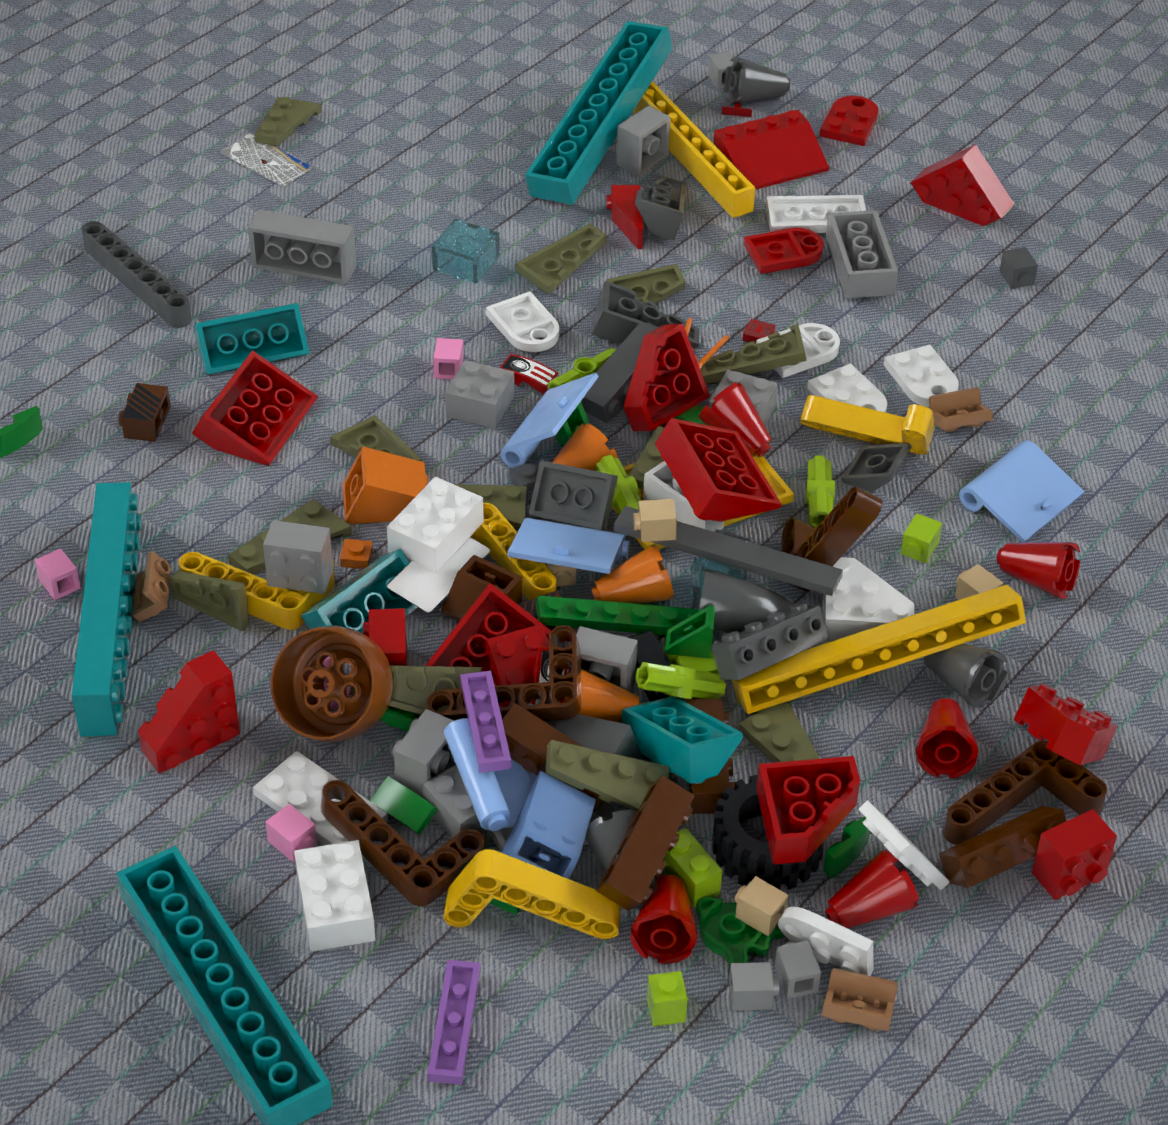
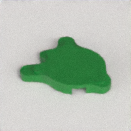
M702 897L696 904V913L700 919L699 932L701 939L712 952L722 956L727 961L729 970L731 963H749V953H755L761 957L767 956L771 941L785 937L778 925L767 936L736 918L737 903H723V898Z

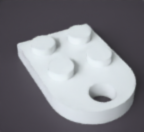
M530 291L486 307V316L517 349L526 352H540L553 347L559 339V324L557 320Z
M807 323L799 325L807 361L774 369L782 378L830 362L839 352L840 338L838 334L830 327L822 324ZM787 329L779 332V334L782 335L787 332H790L791 330ZM768 336L756 340V344L769 340Z
M931 345L884 357L883 365L906 395L919 405L929 407V397L935 395L933 393L943 394L958 391L959 382L957 377Z
M851 363L808 381L807 389L814 396L886 413L887 400L884 394Z
M788 907L785 909L778 921V926L791 942L798 943L809 940L817 961L823 964L831 963L840 967L841 970L871 976L874 970L872 940L809 910L799 907Z

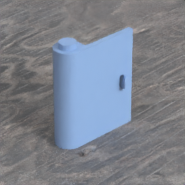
M593 373L546 391L502 448L500 454L503 462L511 468L525 464L543 439L556 435L599 376Z
M1024 440L962 488L959 492V498L964 507L973 512L985 506L1022 543H1025L1082 496L1085 491L1035 443Z
M525 518L508 550L507 557L610 574L615 561L621 562L623 557H628L630 541L626 540L625 534Z
M458 719L446 726L443 734L481 827L491 831L514 827L537 775L526 771L522 765L512 759L511 769L479 773L468 719Z

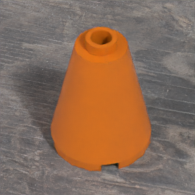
M586 423L584 426L581 424L577 427L552 463L596 471V463L602 457L612 455L614 458H618L614 448L609 450L606 446L607 437L599 429Z
M657 546L647 547L611 570L610 574H605L594 581L596 587L591 589L594 600L645 604L673 599V587L667 569L664 568L661 562L663 559Z
M581 669V710L578 714L622 723V709L643 704L639 702L638 695ZM564 697L563 704L568 703L572 698Z

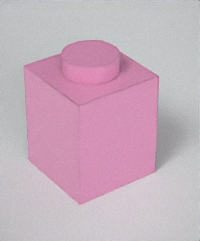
M437 338L433 357L434 378L453 379L464 361L463 340Z
M61 548L35 560L39 581L54 600L81 589L77 568Z
M290 804L265 821L268 842L292 862H295L294 850L313 848L317 845L315 824Z

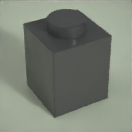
M1023 247L1003 251L999 271L1010 288L1013 289L1034 285L1038 265L1028 249Z

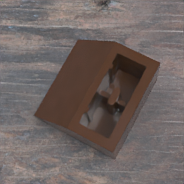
M473 555L457 572L442 608V614L460 622L490 583L515 603L519 604L522 602V577Z

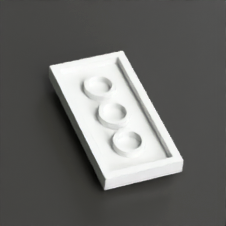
M863 195L767 196L766 198L770 232L790 228H804L815 233H826L828 213L866 211Z
M296 751L253 787L254 796L277 812L290 804L315 824L316 838L323 845L349 842L321 813V797L324 785L329 781L339 779L300 752ZM357 793L385 822L388 821V815L385 811ZM332 799V800H331V801H334V802H340V800H337V799ZM353 820L355 823H361L359 820Z
M868 800L858 809L866 817L862 823L927 887L933 883L942 890L950 883L931 861Z

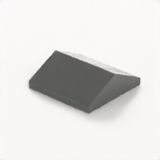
M910 443L861 446L842 477L843 483L874 492L893 479L911 448Z

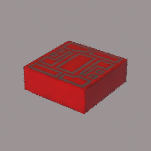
M751 318L743 333L742 341H754L756 344V340L775 333L776 325Z

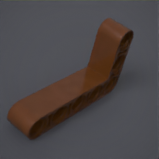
M852 487L816 528L795 518L789 519L782 532L781 552L833 567L878 517L882 508V499L858 487ZM789 584V585H792V586H794V587H796V588H798V589H801V590H803V591H805V592H809V591H810V589H806V588H803V587H800V586H796V585H793V584Z
M567 625L557 626L549 635V682L495 686L498 704L510 701L508 706L500 708L502 719L514 703L543 721L571 719L578 715L581 710V650L573 628ZM565 641H570V642H571V643H570L568 646H566V647H559V645H560L562 642H565ZM571 669L570 673L559 675L562 670ZM462 688L437 690L428 697L426 703L428 710L454 721L468 719ZM564 697L572 698L568 703H559ZM534 699L541 700L537 705H528ZM441 706H449L447 710L437 712Z
M1038 741L948 808L943 831L944 838L948 842L958 845L977 836L1041 786L1079 815L1092 809L1100 815L1107 793V786L1083 765H1078L1046 747L1048 741Z
M332 780L323 787L321 797L322 815L348 841L359 840L361 854L415 906H426L446 892L479 851L484 850L485 840L483 835L477 830L465 829L427 858L423 859L347 783L340 780ZM332 799H337V800H340V802H334V801H331V800H332ZM353 820H359L361 823H355ZM374 841H380L383 844H375ZM464 848H471L474 851H467ZM400 862V863H403V864H405V865H404V866H399V865H396V864H394V863ZM440 866H448L451 869H443ZM417 884H424L427 887L421 888Z

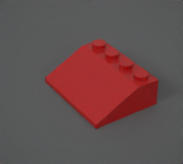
M798 109L714 130L713 144L755 187V190L829 171V165L811 125Z
M252 350L201 417L192 434L215 450L269 466L318 396Z
M671 418L656 440L655 445L661 454V458L666 462L673 478L677 481L683 495L687 498L694 514L699 519L723 522L781 507L782 503L737 431Z
M490 583L425 666L483 667L482 672L491 671L494 686H499L484 644L486 639L542 623ZM542 624L549 642L551 630ZM505 701L499 704V708L507 706Z

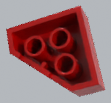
M976 144L924 168L910 182L923 203L981 226L1001 219L1014 205V202Z
M683 323L662 325L644 335L623 406L632 431H652L668 422L671 418L677 417L710 397Z
M214 650L184 665L179 672L182 676L174 689L169 687L155 706L158 711L150 722L144 721L138 730L141 751L159 774L168 769L175 768L179 764L197 755H201L207 750L240 734L232 672Z
M1040 683L1039 686L1028 687L1014 717L1018 724L1023 726L1025 722L1029 724L1027 731L1040 741L1046 738L1048 740L1046 745L1048 749L1078 765H1084L1104 758L1118 728V725L1111 722L1112 717L1097 710L1093 714L1083 709L1084 703L1071 697H1067L1065 700L1057 696V690L1048 685Z
M854 756L759 764L756 789L773 864L805 862L855 808L859 793L860 777Z

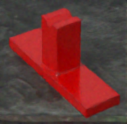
M735 103V107L722 106V115L752 117V109L741 108V103Z

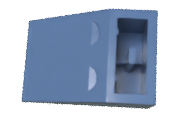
M539 771L501 853L570 879L580 857L596 799Z

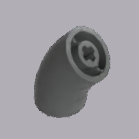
M705 571L699 611L713 605L715 607L714 630L726 634L731 632L740 633L745 630L744 626L747 624L765 622L770 614L790 611L789 606L792 603L786 597L763 586L739 578Z

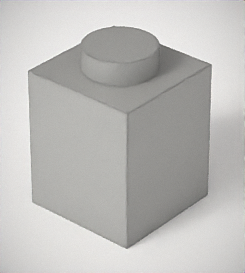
M730 51L708 55L707 75L717 89L724 88L727 66L731 67L733 61L730 60L734 57Z
M809 940L798 943L789 942L777 947L774 967L786 998L819 992L821 970Z
M771 962L731 963L729 989L732 1011L772 1010L773 997L779 996L778 975H772Z

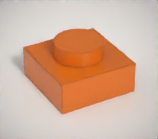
M344 539L340 556V567L362 569L368 567L373 552V541Z

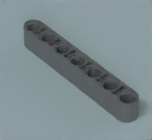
M90 221L82 226L85 251L169 325L181 328L190 324L191 313L187 295L101 222Z

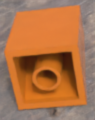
M362 446L342 484L345 522L348 524L393 521L427 486L428 475L425 473V463Z

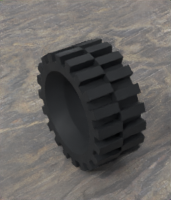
M758 775L750 776L748 784H745L743 779L735 782L734 790L728 787L723 792V799L719 798L716 804L712 837L713 854H716V863L719 867L725 866V874L730 879L738 875V884L742 886L751 882L755 876L779 890L781 889V884L785 883L788 889L797 887L798 878L803 883L810 879L811 871L815 873L819 868L824 842L805 862L773 864L768 842L751 837L741 826V823L747 819L762 816L756 789Z

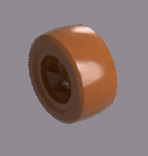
M341 626L316 627L304 631L291 639L279 652L273 665L270 679L271 696L281 719L295 732L306 738L321 742L346 741L361 736L375 727L384 716L390 704L393 690L392 671L381 647L370 637L359 631ZM330 656L331 664L325 667L323 661ZM347 662L352 667L348 675L343 672V665ZM326 678L329 680V683H326L329 686L327 690L324 688V680ZM350 685L355 688V695L352 698L348 697L346 689ZM334 700L339 705L337 712L330 708V704Z

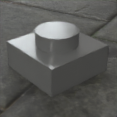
M532 461L509 469V477L515 486H527L528 492L534 490L539 467Z

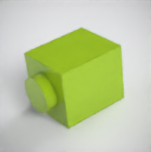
M916 513L903 534L900 554L927 563L940 542L943 523Z
M676 971L648 975L647 1003L652 1026L686 1022L688 998L682 972Z

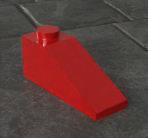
M611 185V195H606V210H611V220L637 249H642L643 219L635 204L636 194L640 190V185Z

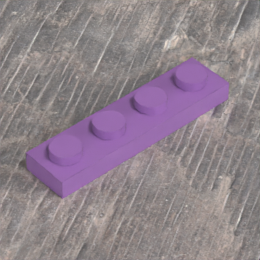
M491 671L460 674V684L479 773L511 769L510 753Z
M447 960L427 1073L428 1082L458 1085L463 1083L481 963Z

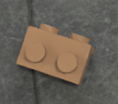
M977 387L929 397V409L933 411L934 424L943 431H956L959 429L958 427L966 425L978 427L983 425V422L993 420L992 410L981 404L980 389Z
M154 551L147 554L146 569L136 574L132 616L139 622L151 616H156L159 612L167 609L171 566Z
M833 968L830 974L822 1016L838 1023L850 1022L863 1025L870 1030L889 1031L898 983Z

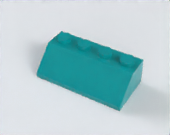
M298 303L199 322L193 326L199 354L207 375L239 369L252 350L268 362L310 354Z
M401 549L384 554L303 613L301 617L309 629L323 626H341L354 629L362 634L363 622H369V610L405 608L406 617L418 606L390 590L387 585L410 564Z
M675 696L622 709V724L631 726L641 754L651 759L654 763L669 766V772L675 773L692 784L702 783L707 778L717 776L743 739L742 732Z

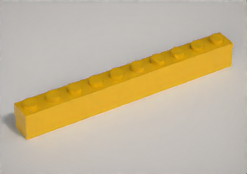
M652 81L633 110L634 114L650 106L670 116L669 151L732 218L753 212L755 187Z
M1004 585L804 650L743 679L732 680L736 699L745 712L750 714L1025 624L1026 619L1022 596L1010 586Z

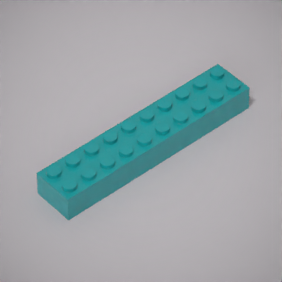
M626 21L526 172L525 178L531 197L574 204L617 137L618 125L630 117L673 48L668 27Z
M131 482L96 483L72 688V700L80 737L117 735L118 723H123L124 719L123 705L120 704V700H125L126 687L125 682H122V678L128 676V663L124 657L130 654V641L126 637L127 634L132 633V619L129 613L133 612L134 604L131 592H135L136 577L133 571L138 570V557L135 551L140 550L139 534L136 533L142 529L141 514H136V511H138L137 493H132Z
M177 846L170 847L116 872L121 898L261 1124L298 1125L333 1107L330 1081Z

